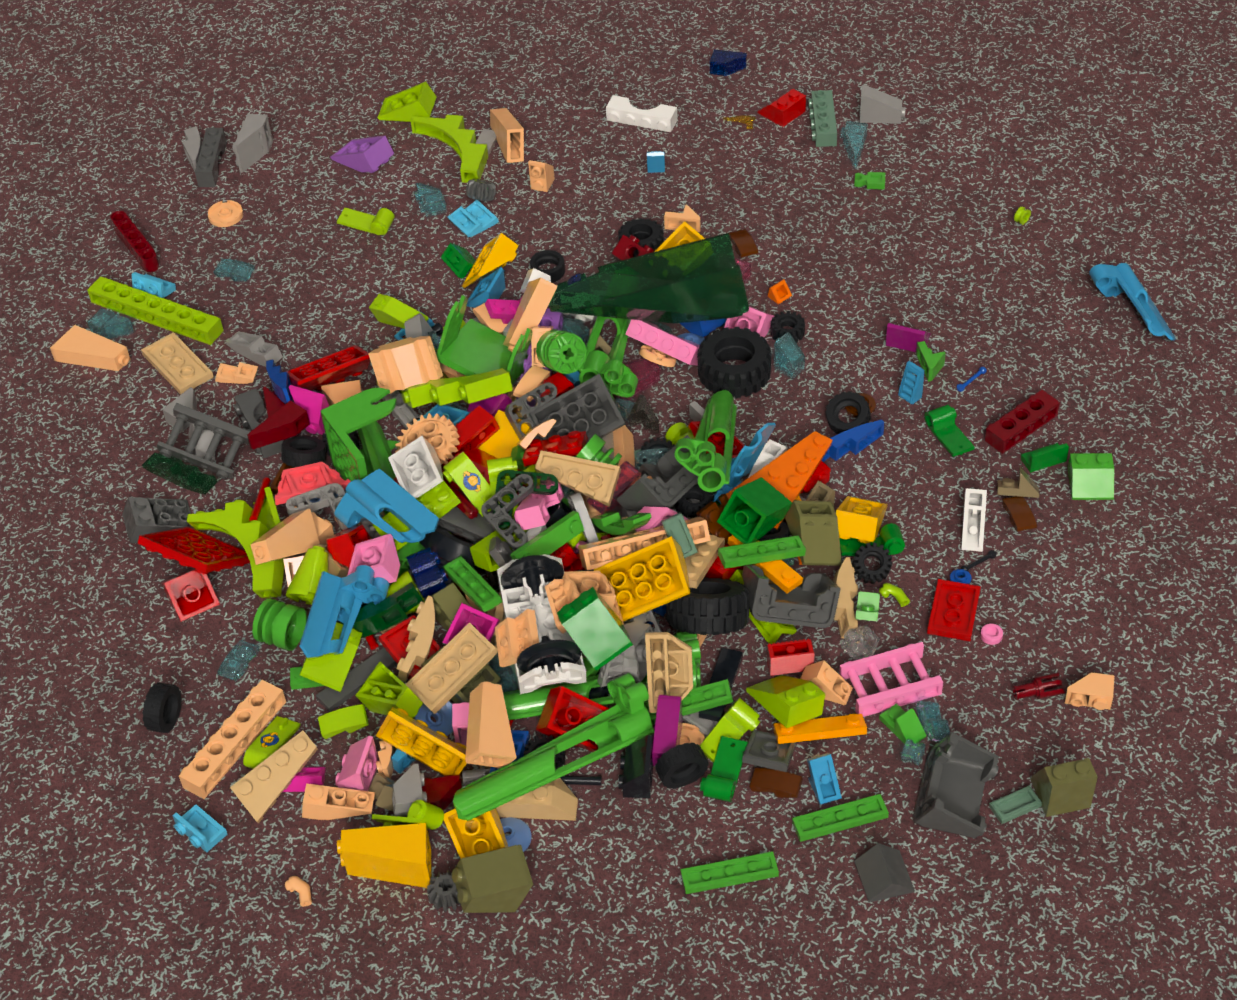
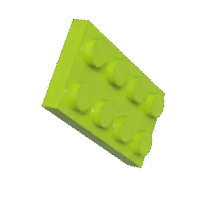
M445 481L416 498L439 519L461 503ZM391 512L382 517L384 521L398 532L410 530ZM373 524V527L380 536L387 535L386 532ZM394 539L396 551L408 542L401 543Z

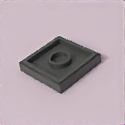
M753 730L743 754L742 763L787 772L797 742L778 744L775 734Z

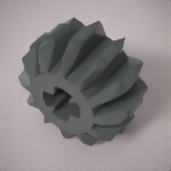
M471 179L466 186V195L474 200L492 201L496 195V185L490 181Z
M448 870L446 875L438 872V878H431V885L427 886L428 900L431 904H434L436 910L443 907V911L447 912L448 907H452L456 911V903L460 905L461 903H459L457 898L458 892L452 880L451 872Z

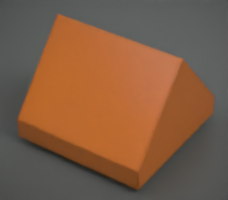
M785 279L771 286L768 291L767 297L777 304L792 296Z

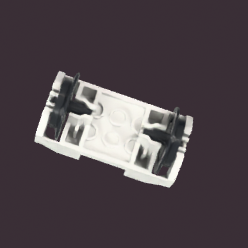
M546 554L531 555L511 560L497 569L505 619L507 617L515 619L526 609L535 610L539 643L522 651L514 664L520 694L530 693L541 686L561 682L572 684L585 683L586 670L581 650L567 631L562 634L556 627L545 586L554 579H563L562 558Z

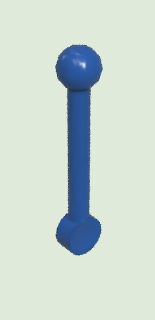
M980 367L979 371L965 383L958 384L957 390L960 392L964 391L968 384L979 375L985 374L987 369Z

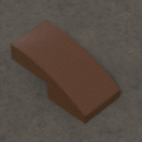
M746 229L728 233L729 240L735 245V251L741 258L758 254L757 246Z
M1015 496L1002 499L1003 508L1010 515V523L1017 532L1037 528L1035 517L1024 497Z
M755 768L749 787L753 792H773L779 798H798L803 778L789 772Z

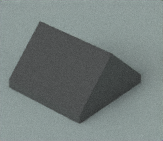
M877 843L854 861L869 903L915 892L900 850Z

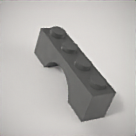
M206 128L195 169L198 187H216L219 176L218 157L219 154H224L227 145L223 128Z
M256 388L234 396L236 404L233 405L237 416H242L240 417L242 426L244 428L247 427V430L250 432L261 424L258 420L266 413L263 400ZM284 440L256 448L255 450L257 453L261 452L263 458L270 457L281 452Z

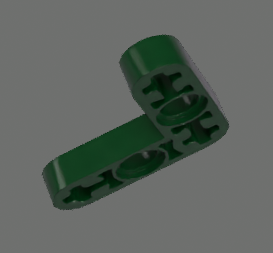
M504 470L497 477L495 494L506 486L504 481H501L506 476L513 480L521 474H528L534 481V490L531 494L541 495L556 493L558 490V480L552 474ZM537 479H540V483L546 484L548 480H551L552 484L555 486H551L550 489H546V485L540 484V489H538ZM505 494V495H504V496H508V497L511 499V501H512L513 498H514V496H513L512 494ZM512 508L510 512H507L511 516V518H513L514 508ZM504 522L502 526L499 525V528L507 530L511 523Z

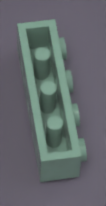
M832 90L812 91L811 98H808V108H812L809 109L812 141H815L816 147L837 146V127Z

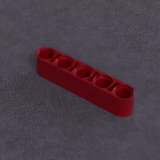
M124 211L113 212L110 218L114 231L146 272L158 270L159 262L157 255L149 242Z

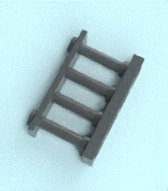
M176 403L173 408V414L177 420L166 444L160 441L157 443V449L160 451V454L168 458L173 456L214 472L219 478L225 480L227 478L233 479L234 470L230 469L240 445L243 443L249 444L247 434L250 431ZM188 421L194 424L195 429L185 451L173 446L184 423ZM208 429L213 431L214 436L204 458L193 455L192 453L202 431ZM226 436L231 438L233 442L221 466L211 462L221 438Z

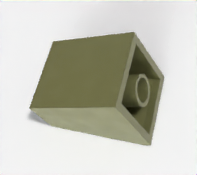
M1086 758L1044 767L1031 776L1030 780L1038 798L1042 802L1045 816L1049 817L1091 808L1098 777L1090 759Z
M521 845L461 858L452 871V880L456 885L457 898L459 903H461L463 913L516 912L533 886Z

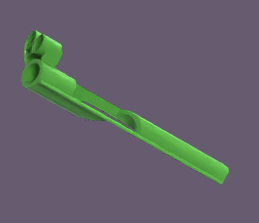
M727 390L716 392L707 401L695 439L682 438L677 441L674 454L676 460L688 471L698 476V485L706 492H715L721 489L724 484H729L737 406L733 402L732 394ZM722 432L725 434L723 456L716 453V447L708 441V438L713 433ZM681 448H687V449H689L690 451L687 452V453H684V452L680 451V449H681Z

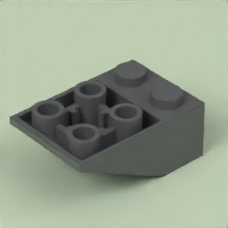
M128 497L122 513L130 543H138L139 535L184 527L195 529L187 522V516L191 514L187 500Z

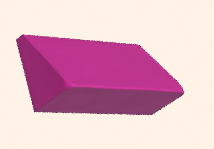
M303 767L283 792H305L306 783L324 786L326 767Z

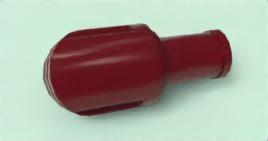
M1060 673L1034 677L1031 683L1013 686L1012 691L1016 693L1014 695L1015 700L1030 696L1042 699L1065 694L1063 688L1044 692V690L1063 685L1062 680L1042 683L1043 681L1060 677Z

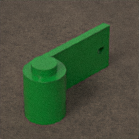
M945 405L925 412L924 417L927 426L953 457L975 450V446L955 425L957 414L953 407Z
M893 523L883 526L880 531V537H877L874 542L870 543V545L877 543L878 547L883 545L884 550H889L888 555L899 554L905 548L901 529ZM839 538L841 556H855L857 550L862 545L864 547L866 543H861L856 538Z
M721 736L711 774H708L707 778L703 777L701 781L700 791H703V796L732 802L743 764V754L748 742Z

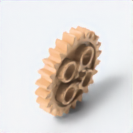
M429 413L427 418L421 415L419 421L414 418L413 425L407 423L408 429L401 430L404 435L398 436L397 438L400 442L395 444L398 448L395 451L396 453L420 436H423L434 447L442 465L443 463H448V458L452 459L454 457L452 452H458L455 446L460 444L457 439L460 435L450 419L447 420L444 415L440 417L437 413L433 417Z

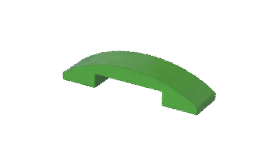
M606 512L591 518L595 526L608 534L623 535L645 526L651 519V513H638L621 520L619 512Z

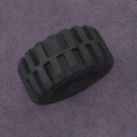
M726 327L721 331L719 329L714 331L713 335L709 334L699 346L697 353L698 376L701 383L705 385V388L709 391L713 390L714 394L718 391L727 390L735 399L741 398L744 395L748 397L753 392L757 393L760 391L761 387H765L771 376V348L763 336L760 337L759 333L751 332L748 328L740 329V327H734L729 329V327ZM728 360H742L746 363L740 365H728L722 362Z
M703 578L697 589L690 588V594L666 604L667 622L673 629H678L680 632H689V634L719 635L737 632L743 629L749 622V590L744 584H740L737 581L721 578Z

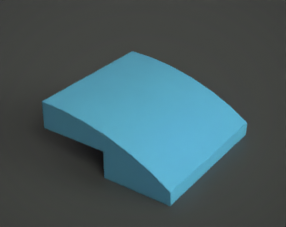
M475 200L466 209L460 206L448 216V219L467 237H472L499 222L497 217L478 200Z

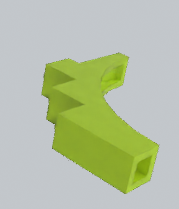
M446 115L445 119L412 116L410 120L412 133L436 138L448 144L456 151L462 161L460 168L462 182L468 183L471 179H481L488 160L487 144H475V130L465 129L463 116Z
M501 368L475 375L430 380L427 383L417 384L399 391L403 402L411 408H415L432 402L442 406L459 400H464L470 404L511 392L513 389L509 372Z
M235 500L234 502L225 503V510L217 509L214 512L198 511L196 514H188L187 522L196 530L223 532L240 542L250 560L253 574V592L261 598L281 597L284 560L279 559L256 565L250 544L267 533L269 529L260 521H249L253 508L243 500Z

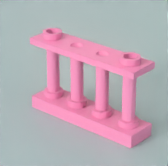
M923 642L908 644L902 648L856 661H848L840 665L839 675L844 680L850 678L859 697L856 699V714H862L865 717L886 711L896 703L899 706H904L942 695L943 681L940 675L929 677L920 659L923 658ZM912 661L921 681L909 683L900 664ZM891 667L900 687L888 689L879 670ZM871 673L880 692L867 695L858 676Z

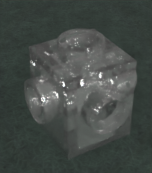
M867 625L855 629L852 628L845 633L841 648L853 660H859L874 654L880 638Z

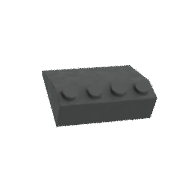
M600 374L530 413L536 426L549 419L556 420V423L547 435L542 438L543 440L553 435L565 436L572 431H586L588 443L595 433L602 438L626 424L611 391Z

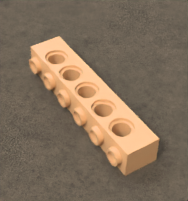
M696 517L685 520L694 544L711 541L706 519ZM663 526L580 545L578 549L582 567L586 570L596 569L667 538Z
M261 680L257 686H254L246 699L240 702L233 714L223 722L221 728L210 737L209 742L203 749L199 750L190 764L183 768L179 775L183 788L205 799L286 703L283 690L264 680Z

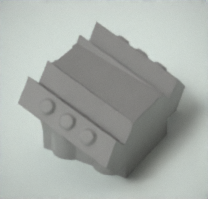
M644 614L633 617L630 623L624 624L633 645L600 668L597 680L600 687L607 686V683L627 673L632 675L635 682H641L647 675L645 633H652L653 629L651 624H645L647 618Z

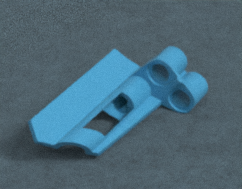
M1120 263L1117 266L1098 264L1091 268L1089 275L1102 294L1106 297H1116L1125 291L1153 335L1163 336L1165 334L1171 341L1176 340L1130 265L1127 263Z
M775 423L765 424L756 432L750 445H745L738 456L732 459L730 482L717 490L712 502L718 501L721 503L718 497L741 484V477L750 473L776 426Z
M381 469L372 472L362 480L351 481L346 486V493L334 513L335 517L348 528L356 526L361 522L360 519L366 518L387 534H391L394 539L401 543H415L423 540L425 534L435 532L439 522V518ZM386 508L409 527L410 530L398 532L384 521L379 514Z
M366 565L358 566L354 573L342 578L323 571L299 645L307 658H314L330 653H335V655L342 654L362 602L369 604L373 601L376 605L386 599L390 586L389 582L381 577L374 578V570ZM337 620L344 623L340 638L331 640Z

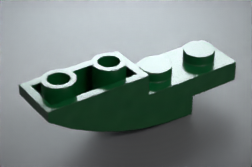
M411 582L375 605L372 601L361 608L353 629L362 633L361 638L381 632L408 617L406 612L420 604L421 601L423 602V599Z

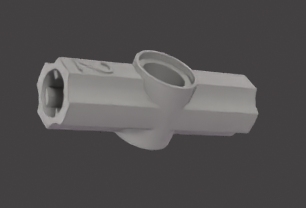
M395 390L382 399L387 401L396 398L397 402L392 415L407 430L406 424L412 425L413 419L420 417L410 406L403 402L400 392Z

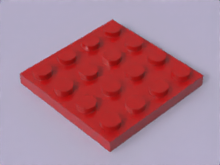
M191 527L139 535L138 544L145 546L147 551L161 553L162 557L177 560L180 565L193 567L196 569V572L201 574H208L212 571L219 572L221 569H232L235 566H244V564L250 563L245 550Z

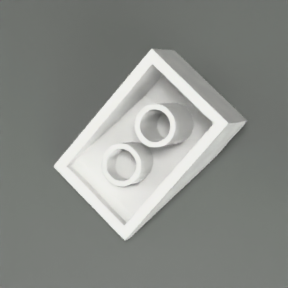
M420 436L388 457L399 485L415 499L444 481L438 455L434 447L423 436Z

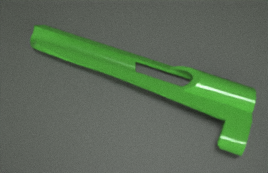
M630 266L614 270L586 345V360L582 367L578 369L580 371L579 380L581 384L600 374L611 393L622 397L633 396L638 384L637 376L630 371L629 367L622 363L628 338L625 334L631 322L639 285L637 271ZM605 319L613 320L617 327V334L609 355L603 351L595 350Z
M375 421L357 429L372 472L381 469L394 480L396 475L388 459L392 453L381 426ZM408 542L397 551L400 562L398 577L408 571L410 567L418 568L422 562L433 558L435 554L419 542Z
M676 632L674 634L676 638L692 647L693 688L700 687L701 652L697 634ZM599 674L586 677L585 683L572 684L565 682L550 684L524 694H520V690L504 692L508 719L514 720L541 715L550 689L563 686L589 699L591 688L600 687L597 682ZM646 675V676L644 677V679L641 681V683H643V684L645 685V687H646V689H647V691H648V683H647V675ZM611 696L590 699L601 705L615 703Z
M629 673L611 680L607 683V688L616 704L615 706L513 763L457 790L454 795L453 804L457 811L458 819L469 821L616 752L647 735L654 734L649 713L644 706V702L649 699L645 685L641 682L636 683ZM588 739L598 745V750L558 769L555 768L556 754Z

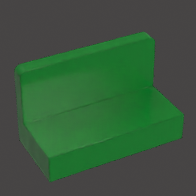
M452 243L448 245L441 256V259L461 279L466 276L476 261L465 248Z
M1056 443L1021 454V460L1031 473L1066 462L1069 446L1067 443L1062 445Z

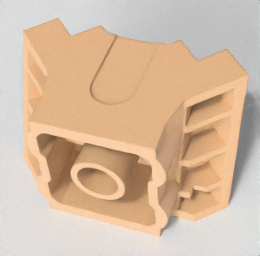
M430 336L405 338L381 345L378 349L368 353L379 388L389 389V394L395 390H404L417 384L427 383L430 380H438L443 376Z
M600 571L564 572L563 579H554L545 586L556 627L562 634L566 632V629L561 624L557 612L564 605L570 604L581 593L588 591L592 587L595 588L624 625L616 600L615 589L607 580V577Z

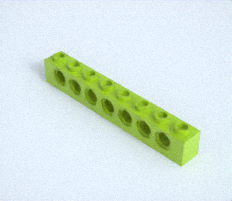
M100 276L87 290L91 303L212 345L223 332L221 319L216 316L158 297L157 295H152L140 289L132 288Z

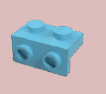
M137 272L131 274L132 288L140 289L161 298L167 297L176 290L174 283L148 274L142 275Z
M194 805L182 817L178 813L172 815L176 831L182 836L184 834L187 835L194 847H201L205 852H208L228 835L226 829L198 805Z

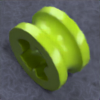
M1020 207L1015 213L1014 221H1020V224L1024 225L1029 220L1031 211Z

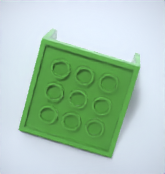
M462 295L460 301L454 303L447 317L436 354L438 361L465 376L503 368L509 372L511 384H513L524 371L523 365L524 360L528 358L527 351L532 338V330L527 328L525 335L521 334L513 352H511L507 346L503 345L506 336L473 319H470L460 329L468 302L467 297Z
M371 388L320 410L332 464L345 481L347 479L351 481L362 480L372 473L364 449L359 450L348 434L386 417L393 411L397 402L396 398L372 405V403L379 401L389 394V389ZM387 440L390 451L396 447L395 444L399 442Z

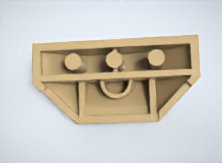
M668 632L645 633L649 713H657L659 695L679 696L682 701L693 689L692 647Z
M558 778L497 807L496 810L499 817L576 821L578 799L561 778Z

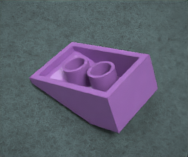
M386 136L353 139L333 154L331 159L359 172L373 173L379 169L378 167L381 164L388 162L394 152Z

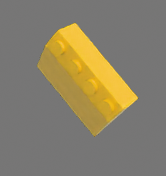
M672 536L594 569V571H600L604 574L615 589L616 600L623 622L690 594L687 566L681 546Z
M391 708L376 734L378 738L444 776L459 775L467 764L465 760V745L458 742L454 743L444 733L430 729L424 721L411 718L405 710L400 708Z

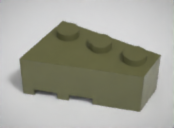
M454 583L432 595L435 619L448 632L461 603L468 606L470 604Z

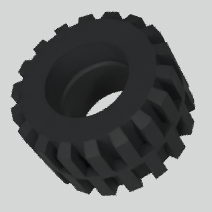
M632 219V221H627L625 225H622L618 231V241H620L623 235L629 237L633 235L640 240L639 244L642 246L646 244L654 250L664 242L662 226L657 224L656 221H651V219ZM638 249L634 250L633 252L634 258H636L639 254Z

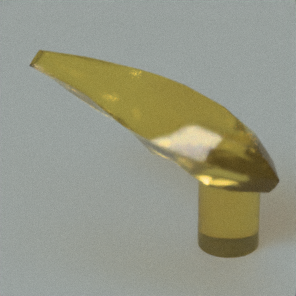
M749 115L723 117L727 121L746 124L747 130L753 129V121L756 119Z

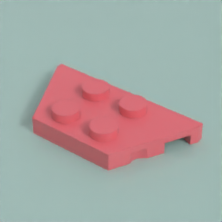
M324 462L286 469L282 472L278 493L274 497L275 505L284 504L291 497L332 483H338L346 490V486L351 480L347 479L345 481L340 477L339 472L330 469Z

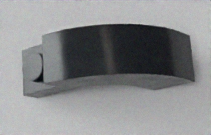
M437 526L435 532L425 534V538L419 541L426 549L449 562L462 556L473 569L488 573L487 570L475 566L470 547L473 545L454 537L445 528Z

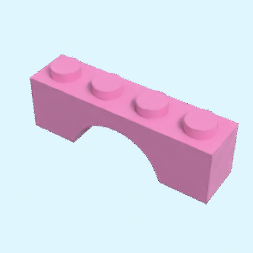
M632 317L625 335L689 365L698 366L697 353L700 345L670 334L645 319Z
M548 480L546 484H543L546 485V489H550L551 486H555L552 484L551 480ZM558 483V490L552 495L530 494L522 500L515 510L514 517L516 523L523 530L546 525L550 519L547 508L560 503L564 497L561 484Z

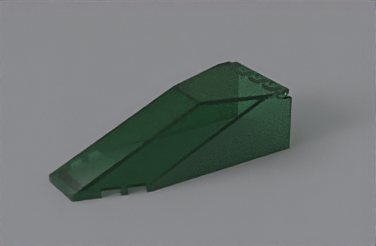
M729 233L597 267L599 272L586 278V275L583 273L580 275V281L568 285L567 281L557 284V289L549 303L551 312L673 324L734 318L742 316L743 313L749 311L740 265H736Z

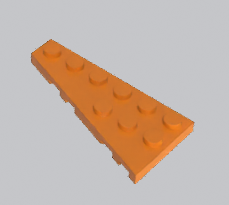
M814 431L726 493L728 499H730L735 489L762 477L793 503L825 456L833 440ZM780 521L776 526H774V528L778 529L782 521Z

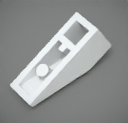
M965 490L961 550L983 552L987 490Z

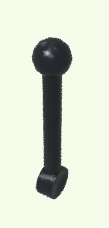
M990 550L988 555L967 566L963 565L960 569L969 571V569L989 558H995L997 553L994 550Z

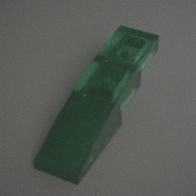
M153 453L142 464V467L147 471L182 488L204 495L218 482L215 476L201 473L198 467L186 465L182 460L173 456L168 458L159 453Z

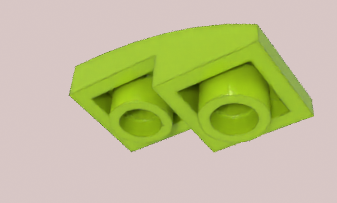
M363 704L338 709L318 717L321 735L325 739L344 731L352 733L369 725Z

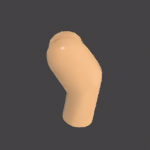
M291 876L285 882L286 890L299 893L300 906L311 905L312 899L309 884L298 876Z

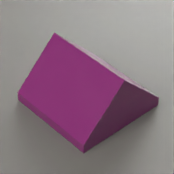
M888 323L886 346L916 352L917 342L925 341L927 345L931 333Z

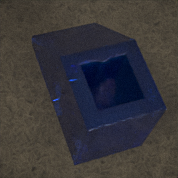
M714 49L710 59V74L728 76L747 67V53Z

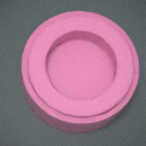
M986 624L982 627L980 636L983 642L995 645L1001 642L1003 630L996 624Z

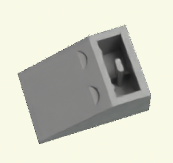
M247 114L242 122V128L238 131L236 142L233 143L236 165L239 167L240 173H243L266 155L271 148L273 138L267 115Z

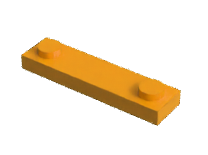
M733 535L728 538L730 546L743 544ZM782 560L752 564L759 566L764 575L787 594L803 582V577Z
M849 714L810 719L786 728L781 723H774V734L776 735L777 743L784 744L867 734V725L862 714Z

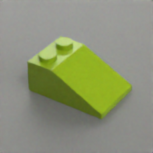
M423 82L385 98L377 118L386 121L411 122L412 116L430 117L437 97L427 82Z
M336 622L331 640L340 638L343 628L342 624ZM352 628L342 654L335 655V653H330L314 658L305 657L300 676L340 692L358 649L362 633Z
M780 675L746 688V692L786 728L822 715L825 693L812 681Z

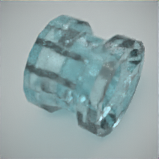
M907 739L901 761L906 762L909 760L914 765L920 766L926 744H916L913 740Z

